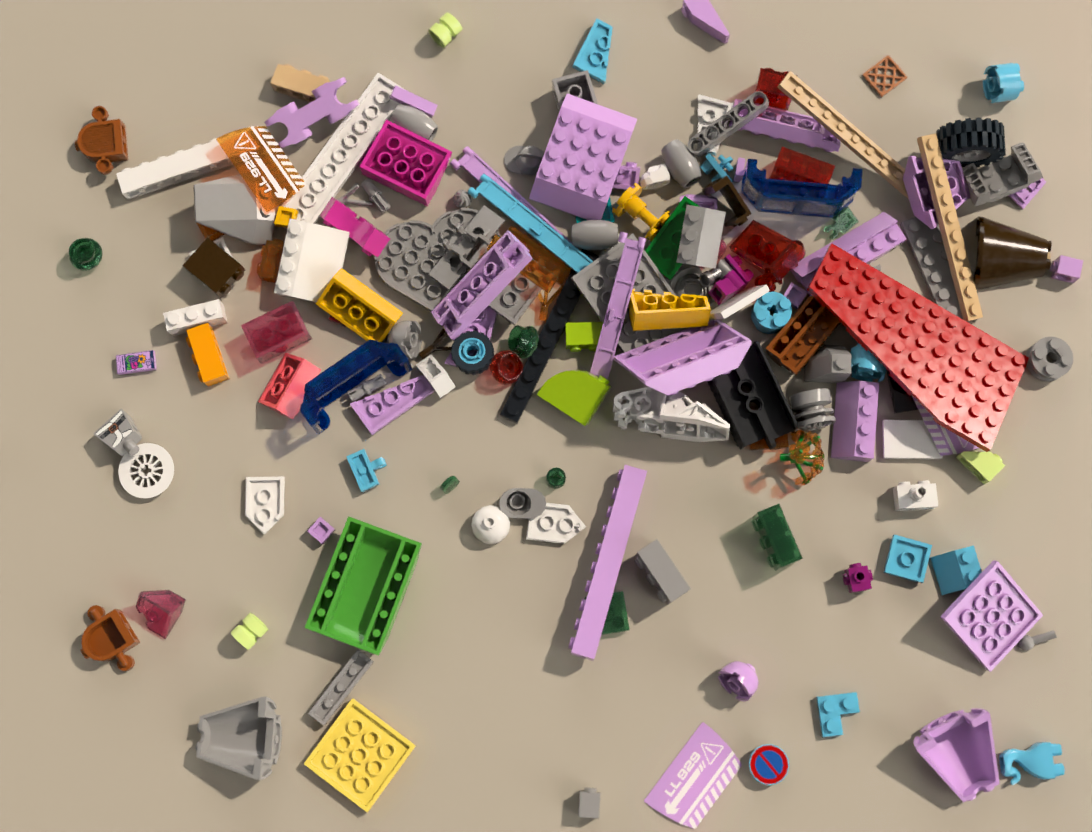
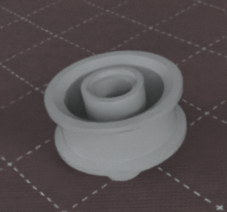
M1057 337L1040 339L1029 348L1026 354L1029 358L1026 365L1029 372L1041 381L1057 380L1065 375L1073 365V353L1070 346ZM1046 355L1052 358V363L1047 361Z

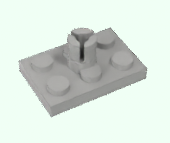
M527 264L488 307L515 326L547 284L548 278Z

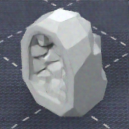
M664 163L649 167L640 180V186L643 190L656 189L670 184L667 165Z

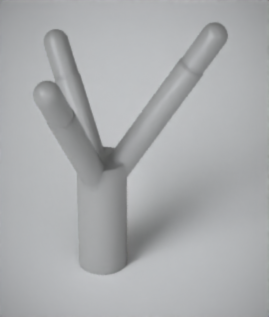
M355 183L344 196L336 199L343 204L373 205V202L348 199L359 188V183Z

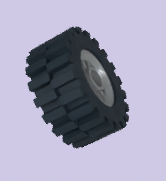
M965 118L964 121L955 120V123H946V126L942 125L936 131L942 158L960 161L961 167H966L972 163L976 167L990 165L991 162L996 163L998 160H1002L1003 156L1006 155L1004 126L998 120L991 121V118L971 120V118Z

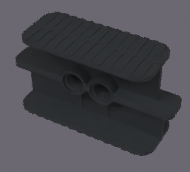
M755 341L749 347L738 368L731 370L728 374H721L707 381L724 419L730 424L729 430L740 450L762 439H765L768 448L771 450L776 447L774 439L794 432L798 428V423L790 409V405L758 341ZM741 386H749L750 392L744 393L741 390ZM749 403H757L758 410H751Z

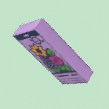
M154 350L116 355L118 375L157 370Z

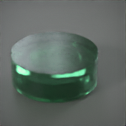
M450 476L442 483L441 490L448 494L457 487L460 481L456 476Z

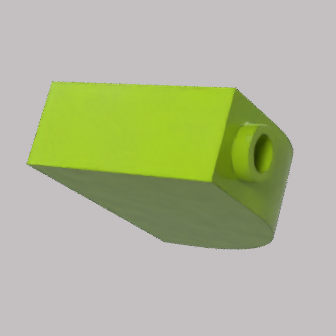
M570 370L558 373L548 379L537 395L586 426L612 386L608 384L610 381L601 375L598 378L586 371Z

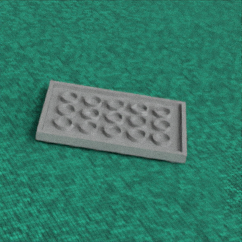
M633 233L627 237L628 239L638 241ZM619 242L571 277L602 323L605 319L625 245L622 242ZM643 250L633 286L635 292L652 290L653 294L671 292V294L676 296L646 251ZM628 304L618 346L624 353L690 327L633 331L629 318Z

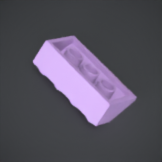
M850 381L838 382L836 384L834 409L836 422L833 423L831 458L870 462L874 459L879 383Z

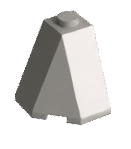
M824 345L805 364L804 382H844L851 374L850 352L841 345Z

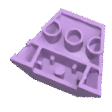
M909 156L903 182L913 214L929 228L934 229L938 224L922 158ZM943 159L955 209H957L971 196L960 161Z

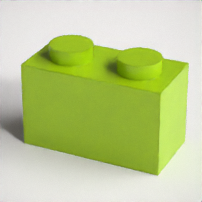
M565 323L566 349H570L571 352H580L581 349L596 351L603 323Z

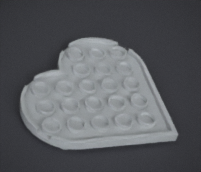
M461 208L444 213L433 225L422 221L409 220L410 222L397 223L385 232L390 238L389 242L379 257L375 256L376 268L381 279L393 290L432 311L470 271L466 269L450 290L428 275L447 252L442 242L445 238L451 239L456 232L455 226L458 222L465 229L479 211L471 208ZM476 229L473 232L476 235L484 234L481 229ZM499 230L490 239L493 244L501 238ZM478 243L466 257L468 262L481 247V243ZM452 258L450 260V265L453 267H457L460 264L459 258Z

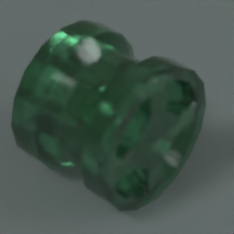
M561 468L550 469L547 473L548 485L554 489L563 487L566 481L565 472Z

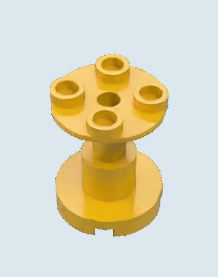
M635 183L634 189L629 187L616 202L619 206L617 209L613 207L612 212L617 217H620L625 212L634 219L639 217L650 227L645 238L646 241L650 240L652 242L660 228L663 227L670 217L671 212L667 211L657 219L646 209L647 204L639 198L643 188Z

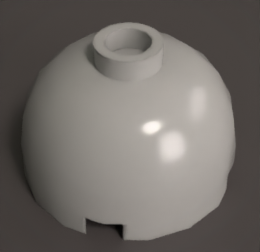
M400 321L395 324L387 336V342L392 352L401 358L413 359L412 357H417L422 345V340H418V334H422L421 328L416 321Z

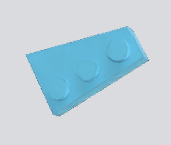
M596 18L572 67L580 72L588 70L590 77L605 84L613 27Z

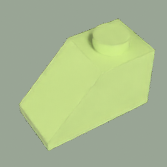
M963 451L956 456L983 484L990 482L1005 467L1001 457L992 452Z

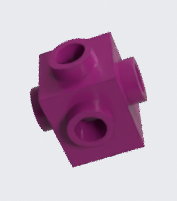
M861 563L850 564V568L844 570L843 582L844 585H847L849 593L872 589L871 581H873L872 571L868 570L867 565L861 566Z

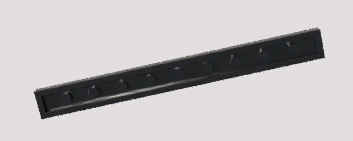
M581 250L592 261L599 258V256L587 250ZM571 270L500 416L518 424L565 329V323H568L581 296V292L571 279L576 274L574 270Z

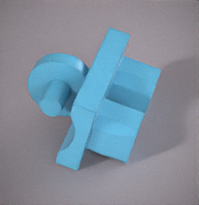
M710 153L705 156L707 160L700 166L707 175L714 169L718 172L711 179L712 182L724 176H728L730 181H733L724 170L726 168L731 172L734 169L730 165L733 161L732 157L725 159L723 155H720L718 159L721 163L719 164Z

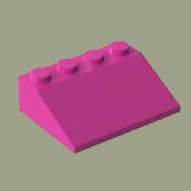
M386 120L362 161L360 169L362 175L428 207L439 186L452 151Z

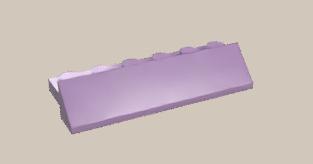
M735 99L733 107H735L743 100ZM768 107L764 112L739 129V131L748 130L756 135L765 134L773 139H786L790 143H803L811 148L820 147L828 152H838L840 148V140L813 117L773 107ZM741 110L739 116L745 117L748 114V110ZM730 120L729 126H732L733 122Z
M883 212L831 243L863 262L870 264L887 254L891 249L905 242L907 238L897 225L898 221ZM831 243L789 267L798 283L801 282L806 291Z
M509 230L431 311L437 323L444 327L449 338L454 341L533 259L528 253L530 250Z

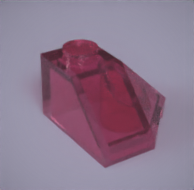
M170 590L141 591L136 608L139 613L144 614L147 620L145 624L148 629L166 639L180 617L186 599Z

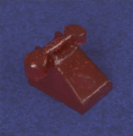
M755 220L729 246L732 252L763 274L755 279L754 284L755 286L767 284L769 292L775 291V283L782 284L784 276L793 266L797 267L798 262L806 254L805 247L801 241H793Z

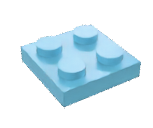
M895 534L892 535L883 573L923 583L932 545Z

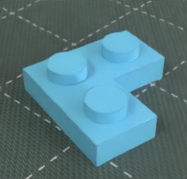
M857 692L816 697L822 737L843 735L840 715L860 712Z

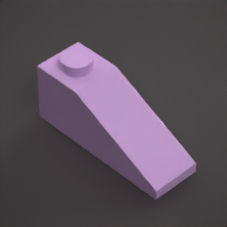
M683 0L681 10L685 18L688 17L692 24L722 43H728L730 34L709 0Z

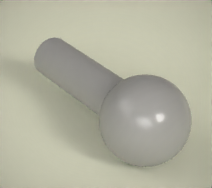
M1054 630L1033 637L1025 635L1018 642V646L1022 650L1028 651L1034 647V644L1057 637Z

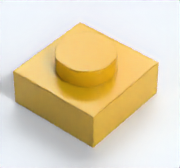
M279 206L274 224L279 227L288 228L289 219L296 220L298 210Z

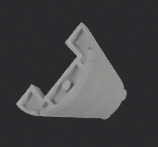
M260 697L200 716L197 729L201 733V740L196 744V757L256 780L267 778L272 773L270 769L272 764H276L278 761L282 741L280 715L275 713L274 709L277 706L274 701L268 697Z

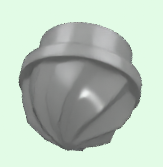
M459 190L454 194L453 201L457 207L466 208L471 204L472 196L467 193V190Z

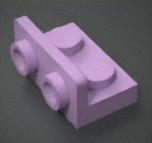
M626 162V165L621 164L613 188L628 189L631 187L634 189V184L639 182L640 166H637V163Z

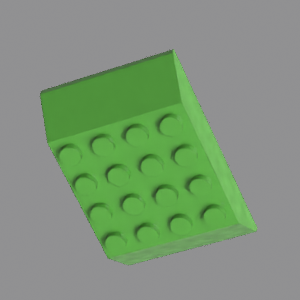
M348 516L305 628L379 656L389 638L417 565L422 543Z

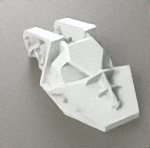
M651 387L621 392L614 398V421H617L618 427H621L623 430L627 429V424L635 420L640 432L661 434V438L693 442L729 440L730 424L716 415L705 403L701 404L698 401L693 403L680 391L674 395H665ZM626 400L627 403L621 405V402Z

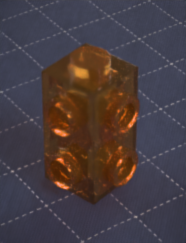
M273 239V241L266 240V244L262 246L261 256L263 257L261 263H258L257 274L262 281L276 283L284 241L279 239Z

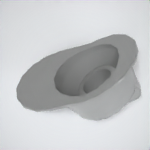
M514 146L506 152L504 164L511 172L536 176L544 152L535 146Z
M513 488L503 493L500 497L499 506L500 510L509 518L530 519L536 518L544 512L546 500L543 494L536 489Z

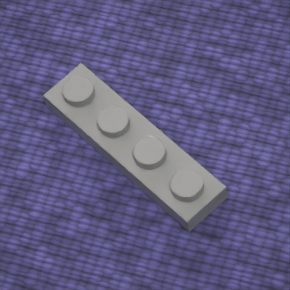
M357 650L308 714L325 726L374 661L360 650Z

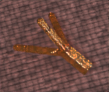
M549 283L545 284L544 299L541 292L538 294L541 303L540 321H546L548 306L562 291L564 285H561L548 301Z

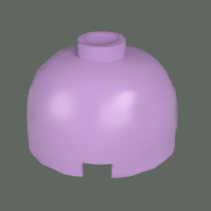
M735 661L728 663L719 672L718 678L721 685L729 694L733 691L737 695L736 699L740 701H748L758 688L759 683L756 670L751 664Z

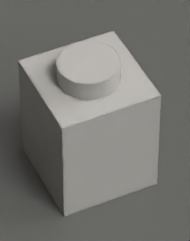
M585 787L584 791H580L579 817L599 818L601 793L596 792V788Z

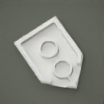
M284 476L246 477L245 516L264 535L284 516Z
M546 503L545 510L540 516L528 519L526 539L565 544L586 528V526L569 505Z

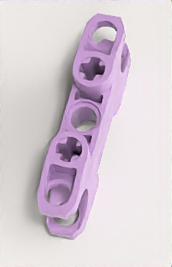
M345 77L325 83L314 89L312 93L316 100L298 109L295 102H291L277 110L274 115L265 121L267 127L277 122L287 126V137L278 143L280 149L291 144H297L312 136L313 134L308 126L324 117L328 119L331 125L347 116L354 108L360 105L358 100L348 104L338 101L336 92L339 87L347 82Z

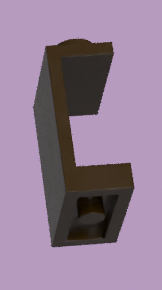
M728 176L718 178L701 189L705 196L720 191L735 216L724 223L726 227L740 226L748 221L747 217L752 213Z
M208 237L182 265L191 275L197 277L220 298L230 292L231 286L235 281H239L243 277L245 271L239 262Z

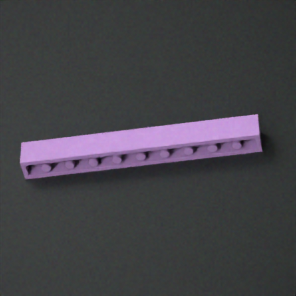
M625 465L623 470L619 469L617 481H620L619 487H614L611 499H615L613 507L609 506L606 515L609 518L608 525H603L601 535L604 536L603 543H598L595 553L599 557L597 562L593 561L590 573H594L592 581H587L585 592H588L587 599H582L579 610L583 611L581 619H576L574 626L577 634L575 638L571 637L568 649H572L571 655L591 661L595 659L646 478V470Z

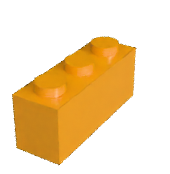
M205 323L186 330L188 334L186 337L189 348L192 347L194 354H191L192 360L195 365L198 364L200 370L197 372L200 382L211 386L228 380L229 376L212 326L209 323Z

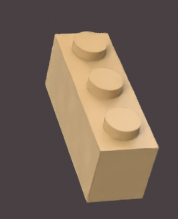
M278 64L270 84L276 92L312 102L316 100L312 91L330 82V80L326 76H316L304 69L301 71L288 64Z

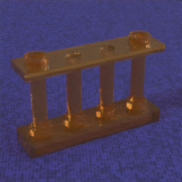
M514 226L509 227L508 230L530 250L528 253L533 258L520 271V274L547 293H550L556 281L562 285L572 269ZM495 234L487 251L491 249L501 236Z

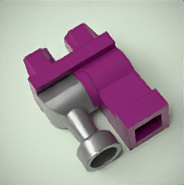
M729 254L725 256L724 259L718 262L716 269H713L711 272L705 271L699 275L700 283L704 287L711 286L716 278H720L708 292L718 305L744 290L754 276L750 269L742 270L740 267L742 260L738 255L731 257ZM717 290H719L720 293L723 295L722 297H719L716 294Z

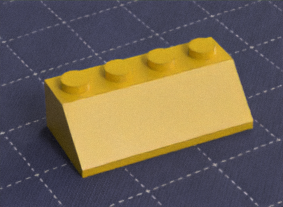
M342 268L333 276L315 303L376 348L380 346L403 314V312Z

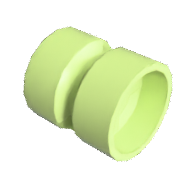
M446 12L440 18L439 23H435L428 30V33L439 46L444 48L452 41L451 36L456 37L463 29L458 20Z
M251 612L242 620L243 625L236 626L231 632V635L248 650L257 642L256 637L261 638L269 630Z

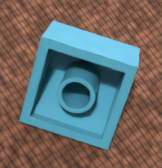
M974 545L930 557L941 595L967 589L982 573Z

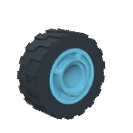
M466 331V333H462L456 338L452 344V359L456 367L461 372H465V374H481L483 371L488 370V367L493 363L495 356L493 345L482 332ZM475 349L478 352L475 356H469V351Z

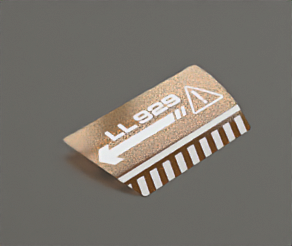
M265 126L235 130L216 139L266 212L273 210L288 200L306 185Z

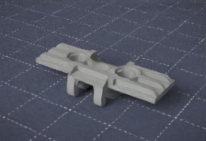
M483 206L465 229L458 222L455 226V234L450 240L445 238L442 242L447 252L428 275L450 290L465 270H471L485 252L494 245L490 239L505 220L486 206ZM476 229H481L484 234L476 235L473 232ZM478 243H481V247L468 262L466 257ZM452 258L460 259V264L457 267L450 265Z

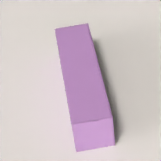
M396 85L390 95V99L416 108L431 118L434 116L438 106Z

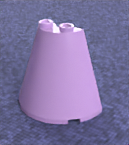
M972 708L971 712L967 713L963 710H958L946 714L927 724L920 730V737H915L914 746L916 750L963 802L975 799L976 793L981 790L989 792L1000 784L991 718L987 710Z

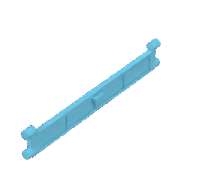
M486 174L480 177L482 183L476 189L471 187L467 193L474 199L479 194L482 195L576 273L593 262Z

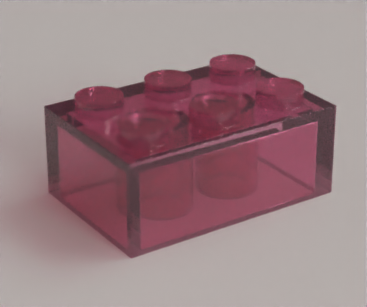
M294 301L241 325L256 359L261 364L312 340Z

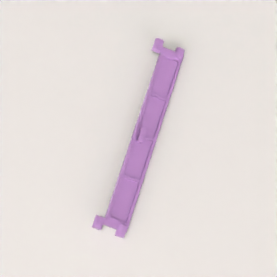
M468 146L463 149L462 152L465 155L458 162L455 159L450 162V165L456 171L462 166L480 184L482 183L480 177L483 174L489 176L572 244L565 235ZM560 259L556 263L563 270L568 266Z
M620 232L618 241L625 243L590 370V373L598 378L600 375L606 379L609 377L646 238L639 237L638 241L628 239V233Z

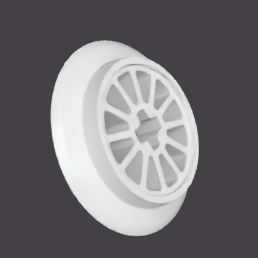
M143 443L137 445L139 447L137 454L131 456L127 452L122 457L118 475L122 487L129 494L138 498H152L164 492L170 485L174 475V463L170 454L163 447L153 443ZM143 457L144 463H142L139 460V458ZM137 461L140 467L134 466V463ZM148 466L151 469V473L149 472L146 476L143 470H146ZM132 468L138 469V471L132 472ZM163 470V474H158L156 471ZM139 475L133 480L132 476ZM155 475L161 477L159 481L155 479ZM151 479L155 482L153 486H151Z

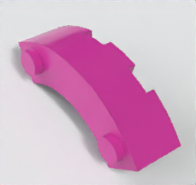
M331 197L320 214L324 219L323 223L328 227L333 228L334 226L339 230L350 232L349 237L362 247L361 251L370 257L372 254L379 257L390 240L385 233L377 230L373 224L363 217L356 218L357 214L333 197Z

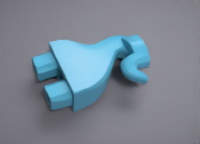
M1037 742L1027 750L1007 749L999 755L1002 775L1013 777L1010 781L1011 785L1016 784L1020 780V771L1012 767L1013 761L1017 762L1028 774L1035 778L1056 779V776L1064 775L1063 763L1054 764L1053 756L1062 755L1061 744Z

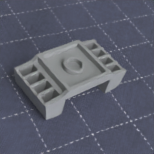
M1024 142L1012 146L1011 155L998 160L996 163H990V165L979 169L972 163L962 168L970 198L975 207L987 202L992 203L1011 195L1043 178L1039 167Z

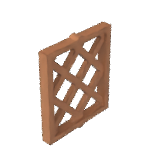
M889 55L862 75L881 98L908 78ZM885 61V66H879ZM888 61H890L894 67H888ZM878 68L884 69V75L877 74ZM887 69L893 70V76L886 75ZM896 71H898L902 75V77L895 76ZM868 76H874V82ZM877 77H884L883 83L877 82ZM886 78H892V84H887ZM895 79H901L895 84ZM876 85L883 86L882 91Z

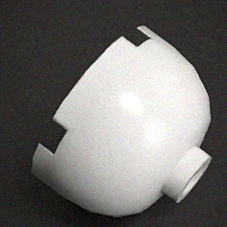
M488 505L480 508L475 513L471 526L478 540L485 544L500 543L508 535L510 521L509 517L498 506Z

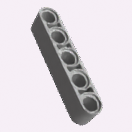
M756 91L692 137L687 144L688 150L697 157L706 154L764 112L769 105L766 95L763 92ZM758 98H763V104L760 106H756L755 100ZM747 109L748 114L745 117H740V111ZM731 120L733 122L730 128H724L726 121ZM711 132H717L715 139H708ZM696 143H701L700 150L693 151V146Z

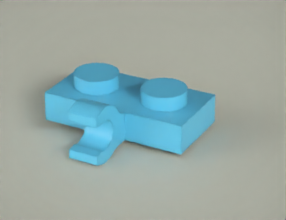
M365 449L346 456L361 492L380 485L374 470L387 466L383 457L370 462Z

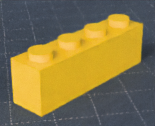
M634 288L632 290L629 301V318L633 331L708 326L711 308L707 296L690 294L675 296L671 292L653 294L652 290H644V292H635Z

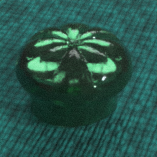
M80 238L70 245L69 260L75 268L91 270L100 264L103 252L96 240Z
M516 325L511 330L508 338L509 349L516 352L517 356L523 359L530 357L534 353L539 342L538 332L533 326L522 327Z

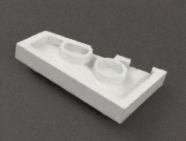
M698 94V133L731 110L733 103ZM728 121L724 123V128H726ZM711 132L708 139H715L717 132ZM698 143V150H700L701 143ZM720 143L708 151L707 154L710 153L716 156Z

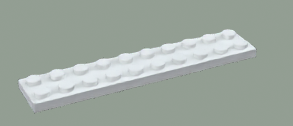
M377 73L358 99L360 105L345 117L299 182H305L306 185H296L295 187L298 189V192L296 193L293 189L282 204L283 207L298 210L296 220L317 223L321 217L320 214L331 197L335 198L369 151L385 121H390L394 109L397 105L401 104L390 99L395 85L402 88L401 86Z

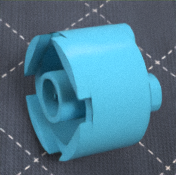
M1018 63L991 65L985 69L984 75L987 74L986 80H983V91L987 100H992L991 103H998L1018 98L1020 92L1024 90V82L1020 77V66Z
M768 292L758 298L751 311V319L756 329L765 334H774L781 331L791 318V301L778 292Z
M859 343L851 348V377L860 381L872 382L873 379H878V382L883 381L886 368L869 350L866 351Z

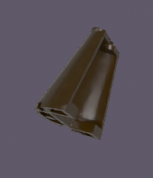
M977 217L976 267L973 272L976 290L1042 277L1045 274V270H1050L1051 259L1047 258L1048 252L1051 251V241L985 217Z

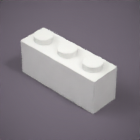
M219 299L163 313L166 329L172 336L187 333L186 330L205 323H209L211 326L228 323L224 305Z

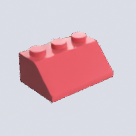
M285 353L258 402L285 417L294 419L299 413L304 399L308 397L312 385L317 381L321 369L304 358Z

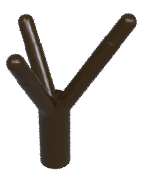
M444 328L433 344L419 352L422 359L435 351L452 350V347H437L448 336Z

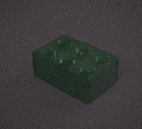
M780 504L759 511L752 517V526L761 536L759 542L762 549H766L769 555L767 561L771 568L774 567L776 571L803 559Z

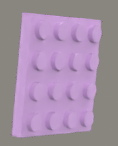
M993 560L940 617L982 666L991 672L1040 620L1043 614L998 561Z

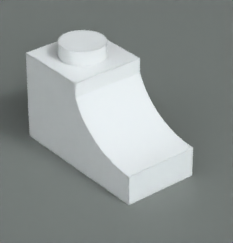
M431 354L416 364L419 371L440 398L456 387L447 372Z

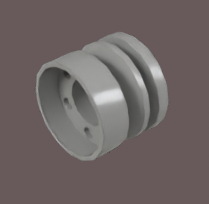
M829 389L808 390L789 397L791 409L793 411H801L800 414L795 415L796 421H801L798 422L796 430H818L836 422L835 416H828L834 413V409L824 408V406L832 402Z

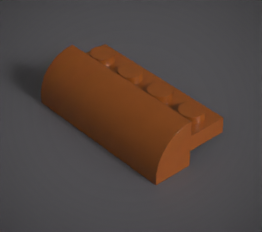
M811 295L765 350L777 365L785 367L796 376L839 326L841 321L826 306L823 307Z

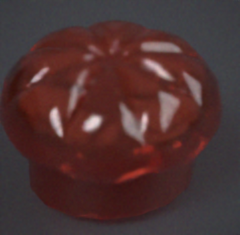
M509 350L496 353L490 364L492 377L501 384H512L517 381L523 369L520 357Z

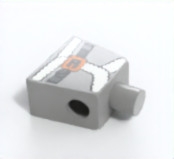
M122 409L93 433L121 456L127 452L131 456L139 452L137 443L142 439V436L133 419Z

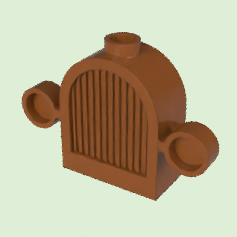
M96 106L92 110V116L97 122L89 123L81 129L77 140H75V148L77 151H81L91 162L96 163V168L101 174L107 175L113 170L111 162L128 160L126 126L121 119L107 120L109 117L108 111L103 106Z
M91 606L87 614L89 619L95 622L89 625L83 633L82 649H80L82 655L86 659L90 657L98 661H111L117 658V666L120 670H131L135 665V660L132 656L125 655L124 653L140 644V641L123 612L119 609H114L105 615V609L102 606Z

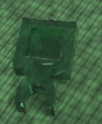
M845 206L832 218L834 224L827 226L823 230L827 233L833 230L829 238L834 240L838 236L839 231L845 234L859 221L850 208Z

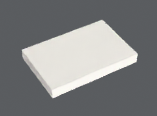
M767 284L749 287L711 310L709 321L725 319L768 293L769 288Z
M924 420L882 421L883 459L943 458L939 454Z

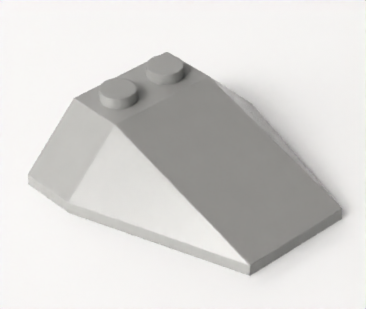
M251 172L193 186L196 223L249 244L271 245L275 226L274 186L265 174L261 173V175L258 174L257 177H254ZM262 176L271 187V190L266 193L264 191L269 189L266 185L267 183L260 186V183L264 182L261 178Z

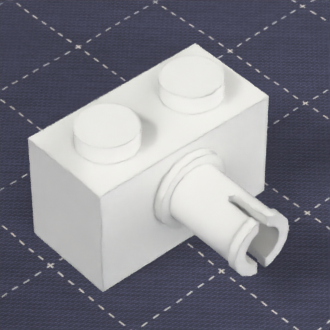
M928 480L918 481V484L910 485V482H899L893 488L895 511L935 509L938 507L936 483L930 484Z

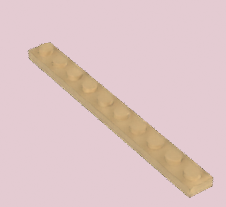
M791 71L787 73L777 87L909 199L903 182L905 169Z
M935 133L917 138L963 320L967 322L982 318L983 314L937 135Z

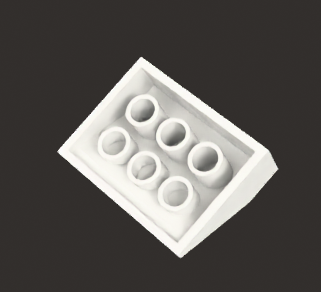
M289 219L274 293L317 302L333 276L343 268L350 232Z

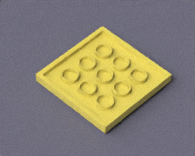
M352 698L305 761L304 765L368 813L416 745Z

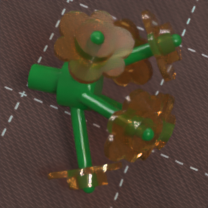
M797 430L791 433V439L796 443L789 446V453L780 454V461H790L791 464H795L801 475L796 478L795 485H806L812 481V478H815L816 475L823 471L825 456L820 444L822 440L817 433H812L810 430L808 433ZM813 444L815 446V450H813L812 455H810L808 452L810 451V445ZM805 459H813V463L805 461ZM800 464L810 466L811 472L804 473Z

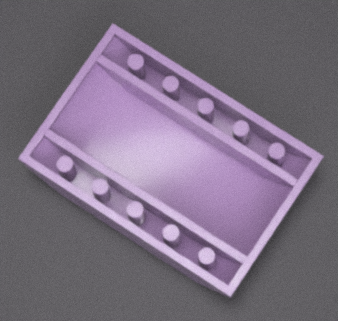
M567 93L538 169L529 199L586 220H601L637 119Z
M711 320L708 326L690 327L614 356V360L645 385L665 395H674L682 389L692 388L700 382L710 381L718 375L728 374L731 370L738 368L752 343L749 338L722 321Z

